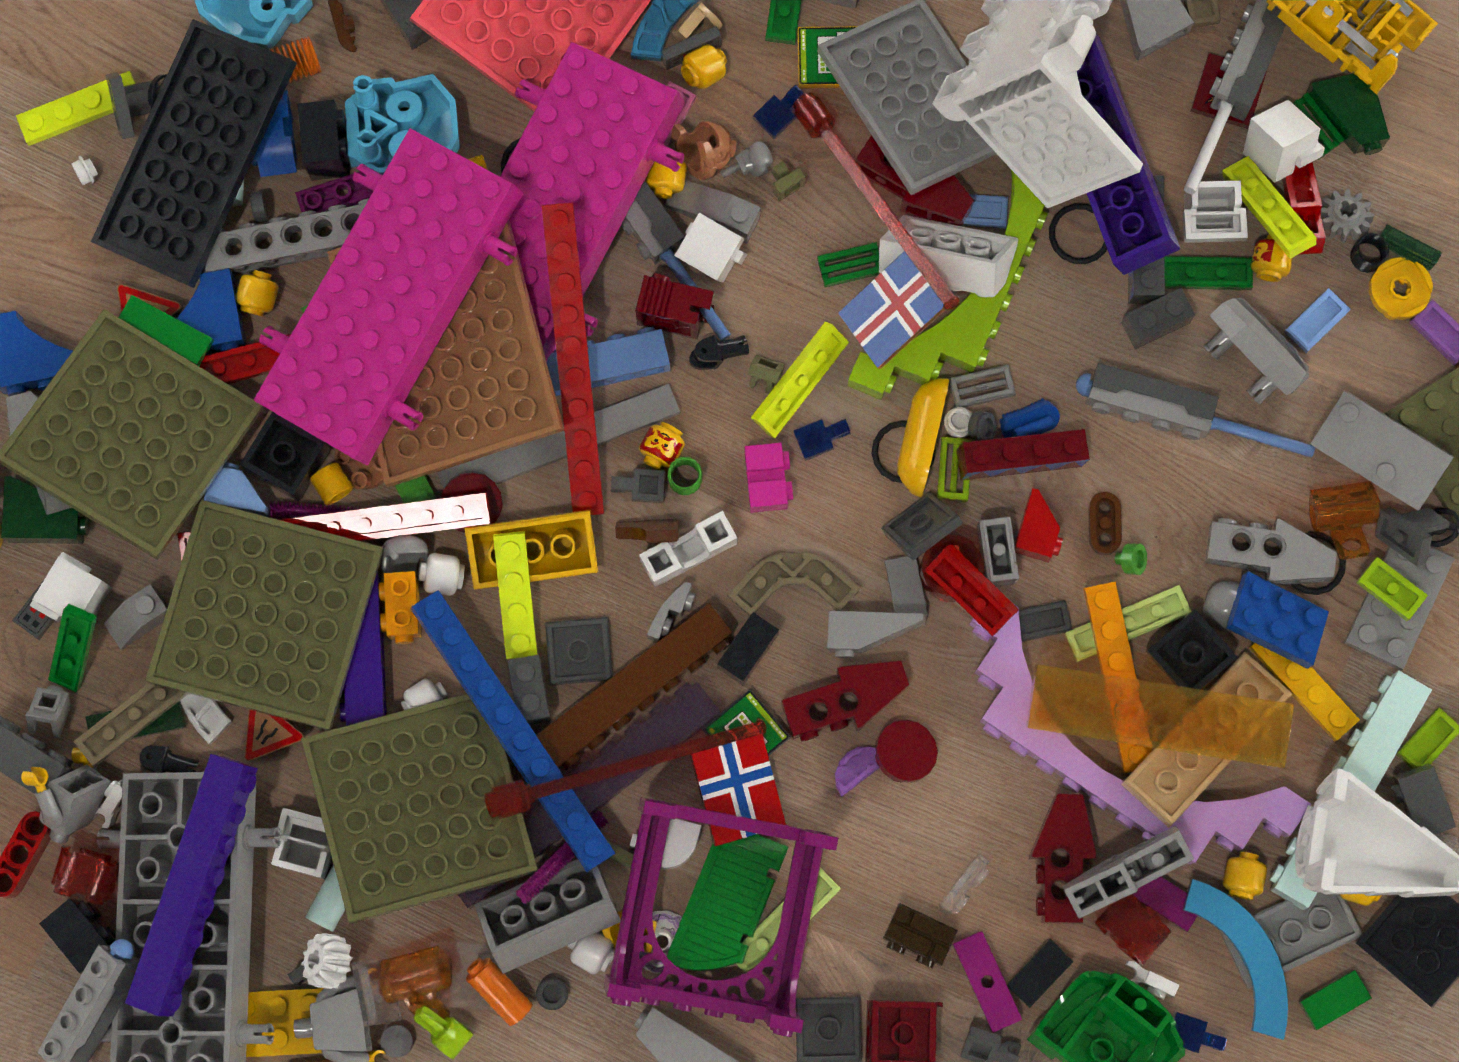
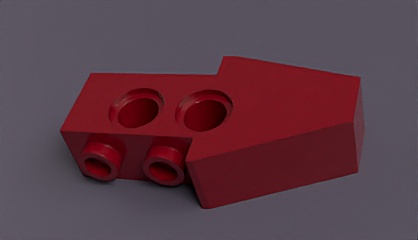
M870 136L855 160L854 172L901 198L900 211L904 214L957 226L963 225L971 212L974 200L954 175L910 195L893 167L885 164V161L888 159L873 136Z
M902 661L843 666L837 668L836 671L839 679L838 682L781 700V706L792 738L800 737L801 742L818 737V731L829 727L831 732L844 729L849 726L848 721L853 720L856 731L861 730L908 688L909 681ZM844 695H850L855 698L857 707L852 711H845L840 707L839 699ZM814 705L823 706L827 711V717L822 721L813 720L809 715L810 708Z
M1057 794L1054 796L1029 854V859H1041V865H1036V884H1041V897H1036V916H1041V923H1083V917L1078 918L1067 895L1063 900H1058L1051 894V886L1054 882L1067 884L1083 874V860L1096 859V850L1083 794ZM1055 850L1063 851L1067 856V863L1062 868L1056 867L1051 861V854Z

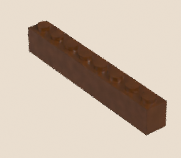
M708 603L536 736L559 770L562 767L565 770L570 769L581 760L580 753L588 747L593 751L606 741L604 737L606 733L613 728L617 732L631 721L629 716L638 709L644 712L656 702L654 697L662 690L666 693L670 692L681 683L679 677L688 670L691 674L695 673L706 664L705 657L713 651L718 655L730 646L731 642L729 639L732 637V631L711 604Z

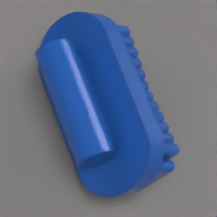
M1042 398L1020 410L1017 409L1013 412L1002 414V419H999L1001 433L1004 438L1042 434L1057 426L1060 414L1053 403Z

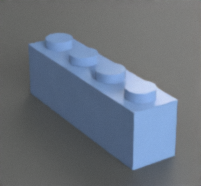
M647 327L638 330L637 335L625 337V334H615L607 337V341L596 344L593 340L587 341L592 388L671 371L662 329L655 330L654 327ZM555 349L546 362L555 396H559L561 393Z

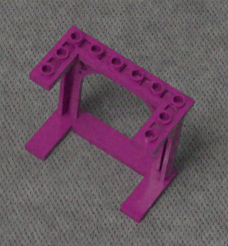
M641 797L638 810L642 814L610 975L606 974L603 986L607 997H611V1003L630 1007L632 1001L640 1002V997H642V1003L660 1006V1001L673 1003L672 1008L691 1012L692 1007L705 1009V1015L723 1018L724 1013L735 1014V1020L754 1024L755 1018L761 1019L770 1027V1030H773L774 1034L792 1037L793 1032L801 1033L804 1020L796 1012V992L823 849L836 851L839 838L824 832ZM670 819H685L795 841L781 919L775 941L767 955L755 967L739 976L722 980L695 977L674 965L658 944L653 928L652 912ZM645 928H647L648 935H644ZM644 943L652 945L653 952L639 958L640 951L645 952ZM778 953L777 960H774L773 957ZM651 960H660L664 965L661 974L653 979L644 978L642 976L644 965ZM765 967H773L772 972L769 974V976H773L772 983L762 974V970ZM668 974H675L679 978L678 983L673 985V981H668L663 985L660 984L666 979ZM751 978L758 979L764 986L765 994L760 1000L751 998L746 991V982ZM700 983L707 984V989L703 992L698 990ZM690 984H692V985H691V989H692V990L685 989L687 986H689ZM738 986L744 1000L739 999L732 992L731 996L727 994L728 987ZM714 988L716 989L718 995L712 994Z

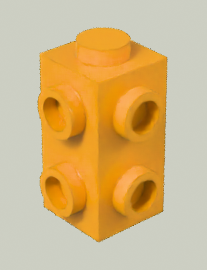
M415 571L383 573L384 582H379L380 601H385V613L380 614L381 631L387 632V637L390 640H395V644L414 643V638H422L421 624L411 611V607L420 601L418 575Z

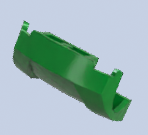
M1094 970L1082 973L1070 984L1027 1038L1031 1044L1051 1060L1056 1057L1061 1062H1178L1185 1056L1183 1041L1175 1027L1176 1021L1170 1012L1149 991L1119 974H1107Z

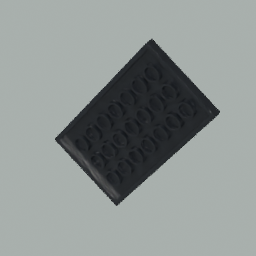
M193 19L91 242L194 288L297 63L290 58Z

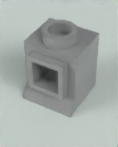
M54 685L48 686L47 689L37 687L29 711L25 715L29 733H36L37 723L40 721L51 723L53 737L60 738L71 709L67 692Z

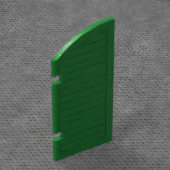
M758 834L719 846H714L712 843L668 951L667 958L680 969L697 971L724 968L736 963L742 964L749 946L740 943L743 934L753 938L775 883L774 879L766 877L769 868L779 872L789 847Z

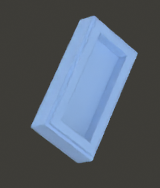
M969 194L974 202L971 212L963 225L1006 229L1008 197Z
M1328 288L1284 333L1307 353L1351 309Z

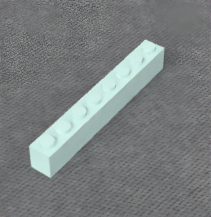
M1399 670L1391 677L1389 675L1385 676L1377 690L1382 693L1377 703L1371 702L1362 716L1366 720L1361 730L1356 728L1347 742V745L1351 747L1346 757L1341 755L1332 768V772L1337 768L1350 772L1374 792L1432 689ZM1294 837L1285 851L1289 857L1284 866L1278 864L1270 877V881L1273 882L1270 891L1304 910L1309 908L1317 892L1303 887L1304 879L1297 876L1295 866L1297 837Z

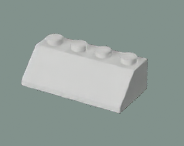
M903 215L880 239L879 273L884 271L905 251L909 253L931 285L944 286L951 291L963 290L972 292L980 297H995L1006 283L1018 245V238Z

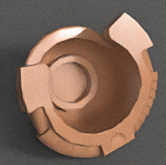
M702 121L691 133H687L682 125L676 124L673 126L671 139L675 141V151L684 154L683 161L687 165V169L691 175L699 180L712 178L716 170L724 168L730 157H734L737 142L735 140L731 141L727 128L717 123Z

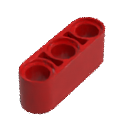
M29 812L23 816L0 856V881L6 875H9L12 879V886L8 891L3 892L0 888V897L14 898L22 892L51 840L49 836L51 829L44 825L43 831L38 835H34L31 831L32 823L40 817V812ZM26 847L28 857L25 862L19 864L15 857L16 852L19 848Z

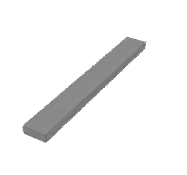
M670 385L661 386L594 412L597 445L599 446L679 415L680 410ZM562 431L437 472L444 488L449 480L458 474L473 471L485 474L496 485L567 458L565 432Z

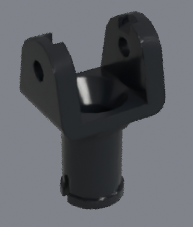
M712 335L696 344L695 349L689 356V362L693 368L698 370L717 369L723 363V359L748 355L749 346L748 344L744 345L747 339L743 335L719 342L716 336Z
M147 746L141 750L139 757L142 766L155 773H166V771L170 773L196 772V770L188 769L187 767L197 768L199 759L171 753L172 750L165 746ZM151 755L152 758L147 759L146 756Z

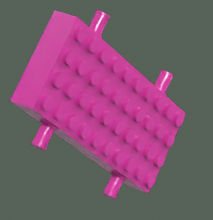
M573 42L570 43L547 89L538 87L525 79L519 83V85L523 86V89L516 88L515 96L517 98L536 105L537 108L500 176L514 184L524 193L509 221L516 248L518 249L517 252L546 361L550 354L554 353L556 344L541 205L573 202L582 295L584 296L654 161L677 172L680 169L677 162L682 164L684 160L683 153L663 145L685 104L680 93L671 87ZM584 313L585 323L596 328L598 319ZM586 325V335L591 336L594 330Z
M411 128L405 135L383 175L363 163L356 168L366 177L354 172L353 181L367 187L373 193L291 336L288 337L275 330L272 326H267L263 332L272 336L273 339L271 340L262 334L259 339L262 345H266L280 353L255 396L254 401L367 466L393 420L403 424L412 431L418 428L419 424L410 420L409 417L411 416L421 422L423 413L404 404V401L488 255L509 266L514 260L509 258L504 252L516 258L518 251L515 246L507 244L498 239L524 193L511 182Z

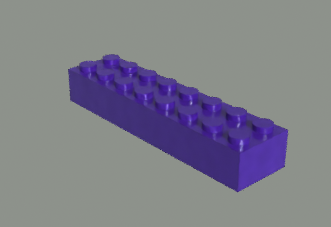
M1096 33L1090 50L1081 68L1077 71L1081 94L1143 163L1139 173L1087 193L1112 263L1125 275L1181 248L1103 44Z

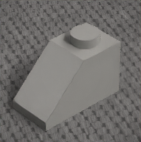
M149 584L125 600L106 620L104 625L122 650L162 624L168 605L158 589Z

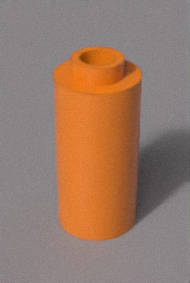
M478 958L467 968L466 971L469 974L466 977V981L509 1026H513L522 1020L532 1008V1002L502 973L501 969L490 958H485L484 960Z

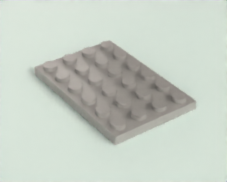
M914 0L818 45V54L910 195L997 154L966 120H949L932 104L946 76L968 65L924 0Z

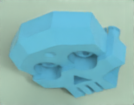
M195 0L198 13L206 24L268 50L280 41L290 23H299L313 7L312 0ZM265 4H273L270 10H263Z
M434 74L395 82L392 77L371 79L365 75L354 79L353 88L355 94L345 101L347 145L351 168L358 167L363 163L383 175L410 128L453 152H458L460 149L456 100ZM403 107L409 108L407 111H400Z

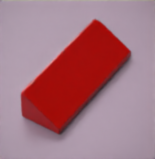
M952 544L947 546L925 569L992 637L1019 611Z

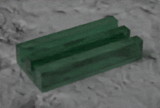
M1388 224L1379 234L1387 240L1390 251L1414 263H1420L1429 271L1437 264L1442 254L1441 251Z

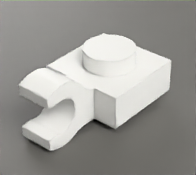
M123 779L120 781L114 780L104 792V796L107 798L99 806L93 818H97L99 814L105 817L102 829L106 830L115 823L116 816L122 807Z
M1134 961L1126 962L1125 965L1133 968L1135 971V976L1131 981L1147 986V991L1159 999L1164 1000L1165 996L1175 997L1179 984L1143 969Z

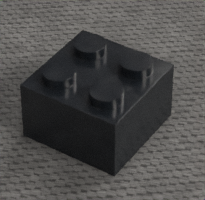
M335 100L298 103L302 161L311 181L348 176L347 167L351 166L348 156L347 142L344 137H347L343 109H338Z
M271 412L240 465L249 474L299 502L311 482L310 477L318 471L331 449L326 442L278 414Z
M1196 609L1192 610L1145 651L1187 699L1194 696L1238 657Z
M69 898L39 923L80 974L83 973L98 945H111L116 939V931L111 926L105 927L98 918L101 916V913L90 901L86 903L84 900Z

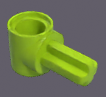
M426 1005L415 1011L414 1021L431 1034V1043L452 1060H454L474 1035L454 1017L451 1016V1018L446 1017L443 1019Z

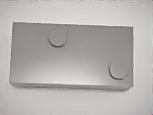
M1348 391L1343 392L1311 442V445L1418 511L1454 458L1453 455Z
M578 859L564 865V868L559 870L560 872L554 875L555 877L549 880L550 882L544 885L545 887L539 890V893L534 895V898L529 900L527 904L522 903L521 898L516 895V890L524 884L522 883L474 905L491 953L503 974L621 921L599 866L587 873Z

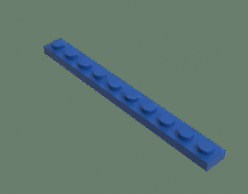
M439 590L411 607V611L585 871L588 873L615 854L614 850Z

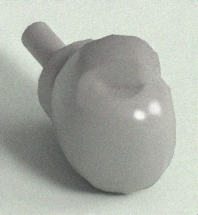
M757 141L735 156L737 163L720 172L723 178L739 170H742L744 175L751 173L754 177H760L768 173V167L773 162L772 155L763 142Z

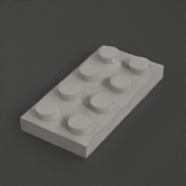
M1388 547L1382 561L1428 596L1411 619L1405 621L1367 592L1344 644L1395 669L1403 670L1455 558L1430 547L1426 564L1416 566Z

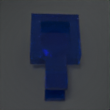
M794 85L781 101L773 95L753 115V120L773 139H776L796 119V116L791 111L803 101L804 92L797 85Z
M821 419L793 431L805 461L834 450L832 440L851 434L846 419L828 427H825Z
M1179 1012L1175 1013V1027L1183 1041V1048L1199 1053L1201 1045L1224 1051L1227 1038L1205 1032L1208 1022Z

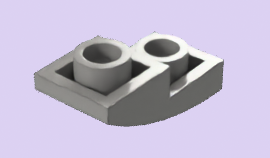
M685 582L664 602L647 633L648 639L659 642L662 635L667 636L673 623V619L669 618L670 614L682 618L684 610L690 612L696 595L691 593V583Z

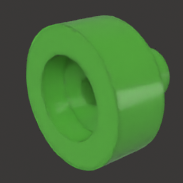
M1128 543L1124 546L1122 552L1115 554L1114 560L1117 565L1122 566L1125 574L1141 575L1147 565V552L1142 544Z

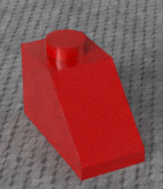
M1032 488L1014 545L1015 553L1049 563L1052 555H1059L1063 538L1058 537L1060 527L1038 489Z

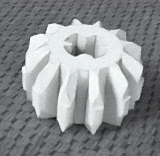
M322 933L316 934L314 939L308 940V949L303 951L305 957L301 963L305 967L303 977L307 978L308 984L318 988L332 989L338 988L340 983L346 982V973L351 971L349 964L353 957L349 956L351 945L346 944L345 938L335 934Z

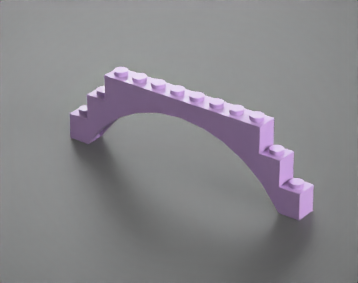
M1019 611L993 637L973 618L969 624L974 628L972 632L985 642H988L989 639L995 642L975 671V674L979 676L977 681L992 691L995 687L1000 690L980 720L985 725L983 730L995 739H999L1001 736L1011 743L1009 748L1018 755L1025 757L1028 754L1037 760L1035 765L1049 775L1055 772L1064 779L1062 784L1075 793H1078L1079 790L1090 796L1088 801L1098 809L1105 811L1108 808L1117 815L1115 820L1126 828L1131 829L1134 826L1142 831L1143 835L1141 837L1145 841L1168 830L1169 828L1121 785L1124 782L1123 780L1101 769L1078 750L1052 720L1033 686L1023 654ZM1285 786L1244 799L1212 802L1194 801L1171 827L1176 826L1182 834L1194 857V860L1188 862L1191 865L1197 861L1213 835L1217 837L1215 842L1230 852L1233 849L1237 851L1242 850L1261 822L1265 824L1263 829L1276 838L1291 836L1303 818L1307 806L1311 805V803Z

